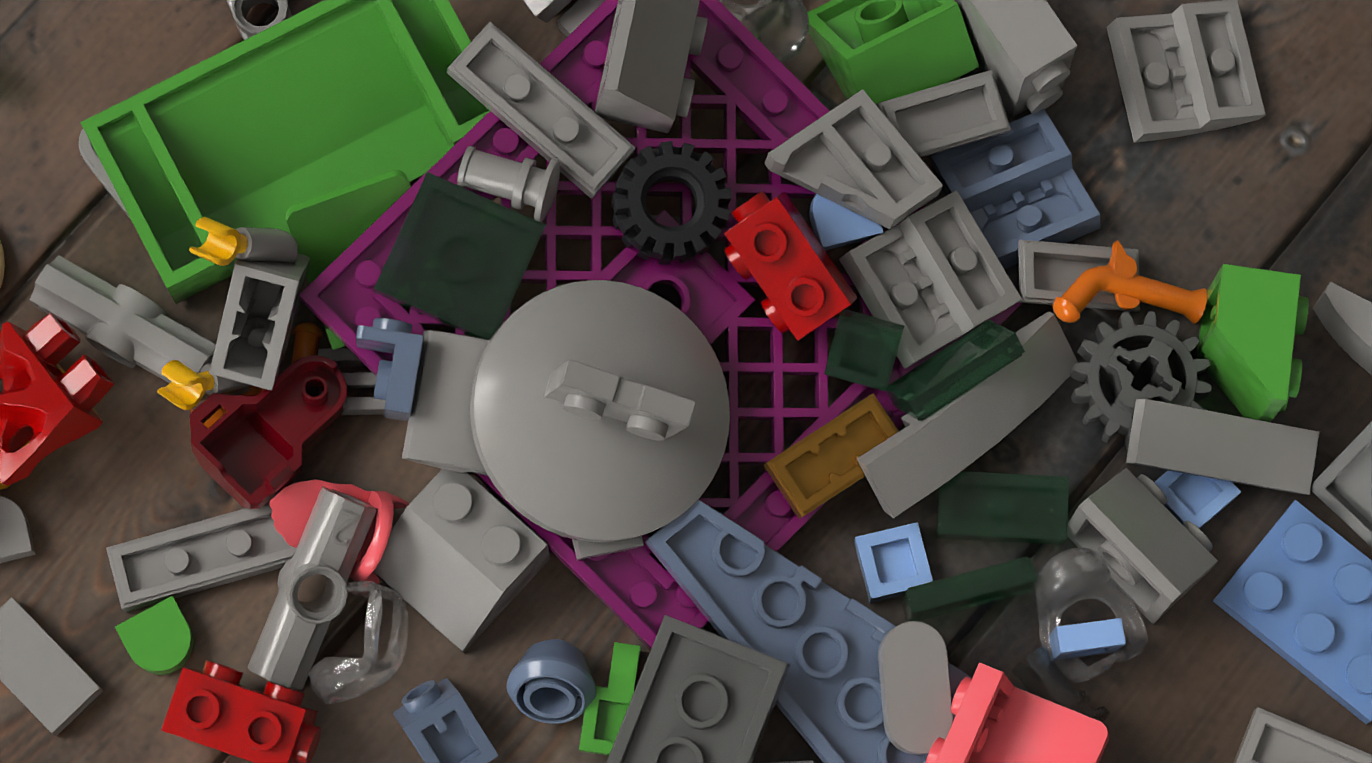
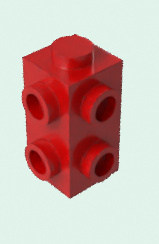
M761 191L731 212L738 224L724 233L731 243L724 249L725 253L743 279L748 280L752 276L755 278L767 296L766 299L761 301L762 307L770 321L782 334L790 329L798 341L850 306L857 299V296L785 191L771 201L765 192Z
M206 660L203 671L182 668L161 731L253 763L311 762L320 740L321 727L314 725L318 711L301 705L305 693L267 681L264 692L241 685L240 682L244 672Z

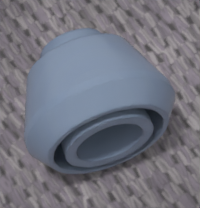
M550 639L532 645L512 669L507 680V692L512 702L523 714L543 723L559 724L579 717L585 712V709L596 696L595 682L585 655L577 647L560 639Z

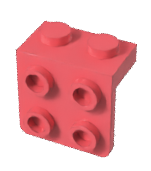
M979 662L973 678L966 676L960 682L951 705V713L956 715L946 739L939 737L932 745L926 763H1099L1109 741V731L1101 721L1015 687L1004 672Z

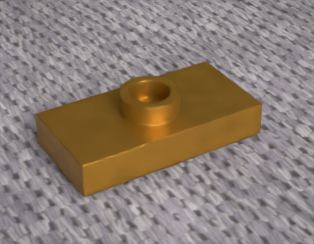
M873 393L765 463L764 467L798 519H800L863 478L865 474L857 458L899 431Z

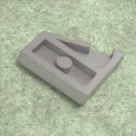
M863 89L769 152L764 163L771 172L888 229H891L937 197L943 187L942 183Z

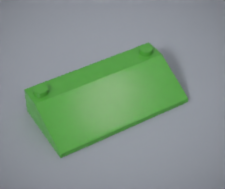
M323 0L80 123L167 290L177 304L232 276L237 260L235 257L229 265L220 266L189 251L190 247H201L207 240L209 232L195 226L200 218L208 217L234 229L240 227L276 228L290 233L285 214L288 208L295 204L392 170L404 172L410 185L417 182L490 110L447 74V68L471 43L449 0Z

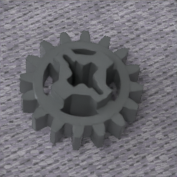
M1148 311L1141 325L1134 324L1129 312L1121 313L1116 331L1104 321L1098 324L1094 333L1099 344L1084 339L1078 353L1088 362L1074 363L1070 373L1071 378L1084 382V385L1076 388L1071 396L1073 403H1088L1090 406L1082 420L1084 425L1088 426L1100 420L1106 426L1101 438L1105 443L1109 442L1116 433L1125 435L1124 442L1127 451L1136 399H1150L1202 409L1193 400L1206 399L1211 393L1212 385L1197 380V377L1205 374L1210 367L1209 359L1193 360L1191 353L1199 343L1197 337L1187 338L1181 342L1175 337L1179 330L1180 322L1174 319L1165 329L1156 327L1155 312ZM1130 343L1149 344L1146 348L1127 351L1121 347ZM1168 357L1176 364L1181 376V382L1172 377ZM1139 371L1150 376L1148 384L1143 388L1142 392L1135 390L1131 386L1133 378ZM1099 374L1101 375L1100 380L1110 386L1114 401L1112 406L1107 402L1102 393Z

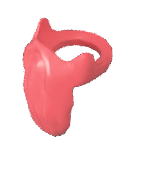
M319 479L292 483L289 486L283 487L270 500L271 517L274 520L275 529L290 546L295 548L299 544L322 487L340 491L374 506L377 511L349 576L354 581L371 585L380 583L378 576L373 571L379 564L386 549L392 530L394 509L406 508L409 505L406 500L386 491H366L352 484L332 483Z

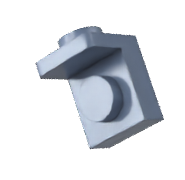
M374 318L372 327L358 325L356 345L358 348L393 353L392 361H379L374 399L386 400L384 408L385 418L408 421L412 412L424 336L411 334L413 325L410 323L387 318Z
M448 678L441 680L437 684L434 680H430L416 686L402 698L403 706L393 712L397 722L412 742L424 763H488L499 756L464 699Z

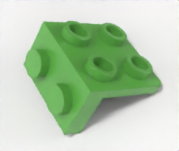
M392 170L288 208L285 219L291 235L298 243V254L310 257L307 272L309 284L411 188L404 172ZM433 258L423 269H439L436 259ZM419 282V314H437L454 307L446 283ZM408 283L393 298L409 313ZM324 324L332 349L335 350L346 346Z

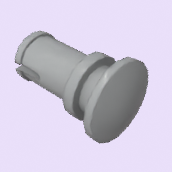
M468 146L459 168L457 186L462 188L468 187L511 200V206L516 209H523L525 204L535 207L534 220L542 222L557 195L560 179V162L557 159H551L545 170L536 167V160L526 157L521 163Z

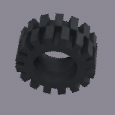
M673 141L661 142L659 148L652 149L651 146H648L641 150L635 159H630L618 178L611 201V208H614L612 220L615 229L620 228L623 234L621 239L628 248L631 245L639 250L637 256L648 260L649 257L659 259L658 264L670 265L674 260H680L681 264L689 262L694 256L699 253L702 255L710 249L728 221L731 211L728 209V205L732 196L731 188H726L724 184L727 176L722 167L717 170L711 164L714 158L706 151L702 156L693 152L695 145L684 142L682 147H673ZM664 180H675L686 185L692 192L696 204L692 219L678 227H667L656 222L649 214L646 204L647 193L652 186Z

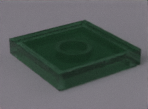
M427 172L374 287V293L475 338L490 340L502 325L546 225Z

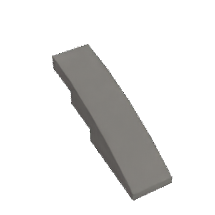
M1046 312L944 377L948 385L947 389L901 417L906 428L857 458L880 505L888 515L895 518L951 480L999 443L1040 407L1070 376L1074 363H1078L1054 313Z

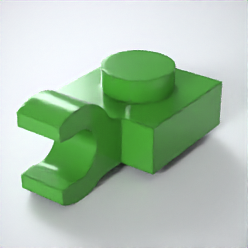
M614 642L608 688L596 686L595 699L585 709L579 752L609 756L634 694L641 650L639 645Z

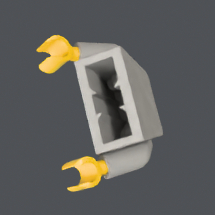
M208 217L197 220L195 226L208 231L209 234L201 247H190L189 251L220 266L229 265L235 257L237 260L233 269L212 363L204 365L200 373H197L179 360L168 362L162 368L161 374L172 382L166 387L159 388L157 390L158 394L183 410H191L201 401L205 392L208 395L213 393L223 394L251 386L272 391L292 336L300 304L299 294L303 291L310 264V257L298 254V243L290 233L276 228L240 227L234 229Z

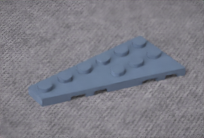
M699 499L681 516L662 527L645 542L721 637L790 664L775 704L823 763H926L929 753L913 755L899 750L891 743L884 728L878 650L885 634L896 627L895 625L853 598H847L822 582V578L802 565L800 567L766 546L763 540ZM948 662L952 702L960 682L964 677L970 676Z

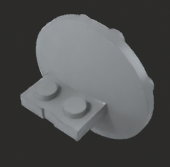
M588 280L565 284L541 293L516 310L497 329L482 353L475 371L471 389L470 418L475 446L486 473L505 500L519 513L540 527L563 537L588 542H616L643 536L667 525L681 516L701 497L713 480L725 452L729 434L730 407L726 381L715 352L698 327L681 310L655 293L637 286L607 280Z

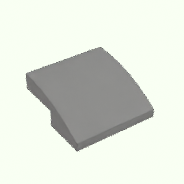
M1237 0L1181 4L1173 13L1120 17L1114 19L1106 27L1134 143L1219 130L1256 121L1266 115Z
M957 190L908 216L898 225L852 249L839 259L904 369L1022 300Z
M433 330L424 331L412 412L408 420L402 459L457 473L475 472L488 476L479 458L473 439L470 400L475 371L489 340Z

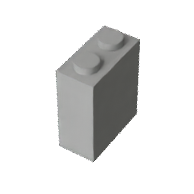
M954 0L959 5L979 64L977 69L980 73L989 70L993 71L1003 106L1011 119L1027 109L1032 114L1046 109L1063 95L1061 88L1064 86L1066 78L1070 75L1069 69L1078 45L1046 0Z

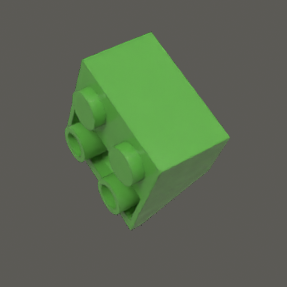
M1223 264L1207 290V303L1204 313L1200 318L1196 359H1209L1210 367L1207 373L1243 417L1271 422L1278 412H1285L1288 398H1296L1302 376V360L1292 358L1295 335H1303L1305 331L1309 299L1308 297L1299 296L1301 279L1299 274Z

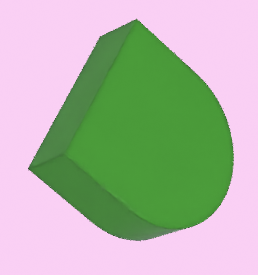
M173 596L115 626L132 660L149 673L157 675L173 673L184 666L192 654L194 647L193 632Z

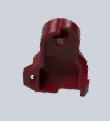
M318 355L300 358L277 377L272 391L264 389L257 396L213 393L189 414L193 454L201 467L243 508L260 509L269 500L274 498L283 487L291 485L293 483L292 479L302 471L303 449L344 411L347 404V384L343 374L338 369V364L327 357ZM311 388H320L323 391L321 395L316 397L307 394ZM221 408L223 416L208 429L203 423Z

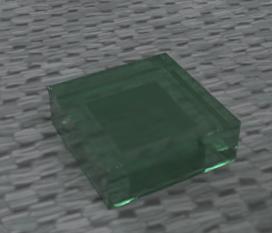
M847 309L842 310L824 374L887 391L904 325Z

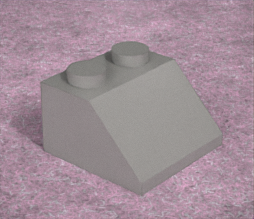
M618 0L594 111L602 119L669 133L676 115L687 117L695 83L693 79L684 78L688 54L700 55L707 26V18L696 16L700 0Z
M1125 468L1078 506L1063 532L1154 624L1197 584L1218 560L1210 553L1213 545L1208 537L1190 521H1185L1181 524L1164 506L1168 502L1167 498L1150 478L1143 474L1136 478Z
M441 469L412 500L391 530L383 556L373 572L464 653L550 560V554L546 542L467 472L457 473Z

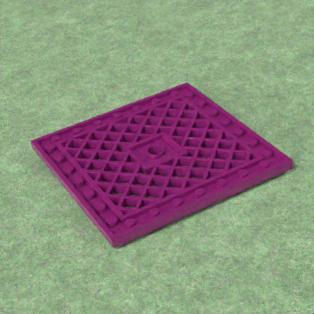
M605 0L540 63L544 69L593 111H595L618 0ZM700 0L696 16L707 18L706 32L700 55L688 54L684 78L691 79L692 69L717 95L692 94L687 117L679 116V138H646V128L635 126V138L625 139L635 147V158L646 147L651 146L652 149L659 148L661 142L673 141V147H682L684 142L695 145L693 149L695 153H704L705 151L707 153H724V172L727 176L724 184L726 188H731L732 199L728 205V209L731 211L723 231L715 241H725L726 248L731 243L724 233L737 224L736 219L731 213L736 209V197L752 198L761 191L765 192L770 201L784 191L789 198H814L816 193L800 185L781 184V176L771 172L769 169V184H736V153L768 154L830 111L719 0ZM691 109H724V139H691ZM491 111L299 294V299L377 376L379 361H392L393 353L358 348L356 345L358 325L372 327L374 318H387L410 323L413 325L411 334L423 335L424 331H426L423 327H453L454 334L465 336V328H499L510 316V283L545 284V292L555 288L556 284H569L588 280L622 282L647 291L657 284L672 286L681 297L680 310L698 327L710 345L725 331L726 362L719 363L723 375H726L730 423L726 453H724L720 465H726L727 498H699V500L714 510H726L722 515L763 540L766 546L776 552L825 504L823 503L798 519L767 470L739 497V465H764L784 452L783 420H815L791 445L793 446L874 393L898 430L903 424L901 417L922 405L945 382L944 377L957 370L1022 304L1020 302L1016 303L904 369L891 346L872 363V332H882L876 320L872 319L870 310L858 292L859 319L831 318L813 330L815 331V363H783V334L778 331L770 319L739 317L755 301L742 286H759L753 276L748 280L743 279L731 264L726 253L725 269L707 251L702 255L699 253L694 256L689 262L681 264L680 260H674L670 265L658 264L659 259L649 257L648 260L637 256L639 250L631 245L629 248L626 247L601 271V240H621L623 237L620 228L616 230L615 226H601V195L613 196L617 182H607L593 199L590 198V226H556V198L545 217V226L511 225V200L500 197V225H469L498 196L468 187L462 188L457 186L459 168L468 146L521 163L526 157L536 160L540 156L534 148ZM736 114L762 140L736 139ZM545 159V170L547 169V166H548V164H549V162H548L546 159ZM559 181L557 195H586L573 182ZM681 182L657 183L650 188L647 196L680 197V224L665 209L654 219L656 222L667 227H678L692 219L691 197L694 196L686 185ZM925 205L922 206L921 208H919V209H918L917 211H915L914 213H916V212H918L919 210L925 208L926 206H925ZM882 226L883 232L889 230L888 228ZM455 238V269H423ZM465 238H499L500 270H465ZM511 239H545V270H511ZM556 239L590 240V271H556ZM869 240L858 242V246L862 245L863 243ZM842 274L849 286L855 287L849 275ZM419 282L455 283V315L419 314ZM408 283L409 313L393 298ZM465 283H500V315H465ZM737 330L770 331V363L738 362ZM827 331H859V363H828ZM738 375H770L771 408H738ZM783 375L815 376V408H783ZM828 376H859L828 407ZM738 420H771V453H739ZM473 472L517 518L548 544V549L650 651L664 615L700 629L708 622L671 574L651 556L654 553L645 544L648 540V534L642 536L644 545L639 548L577 560L571 538L560 536L531 522L505 500L489 476Z

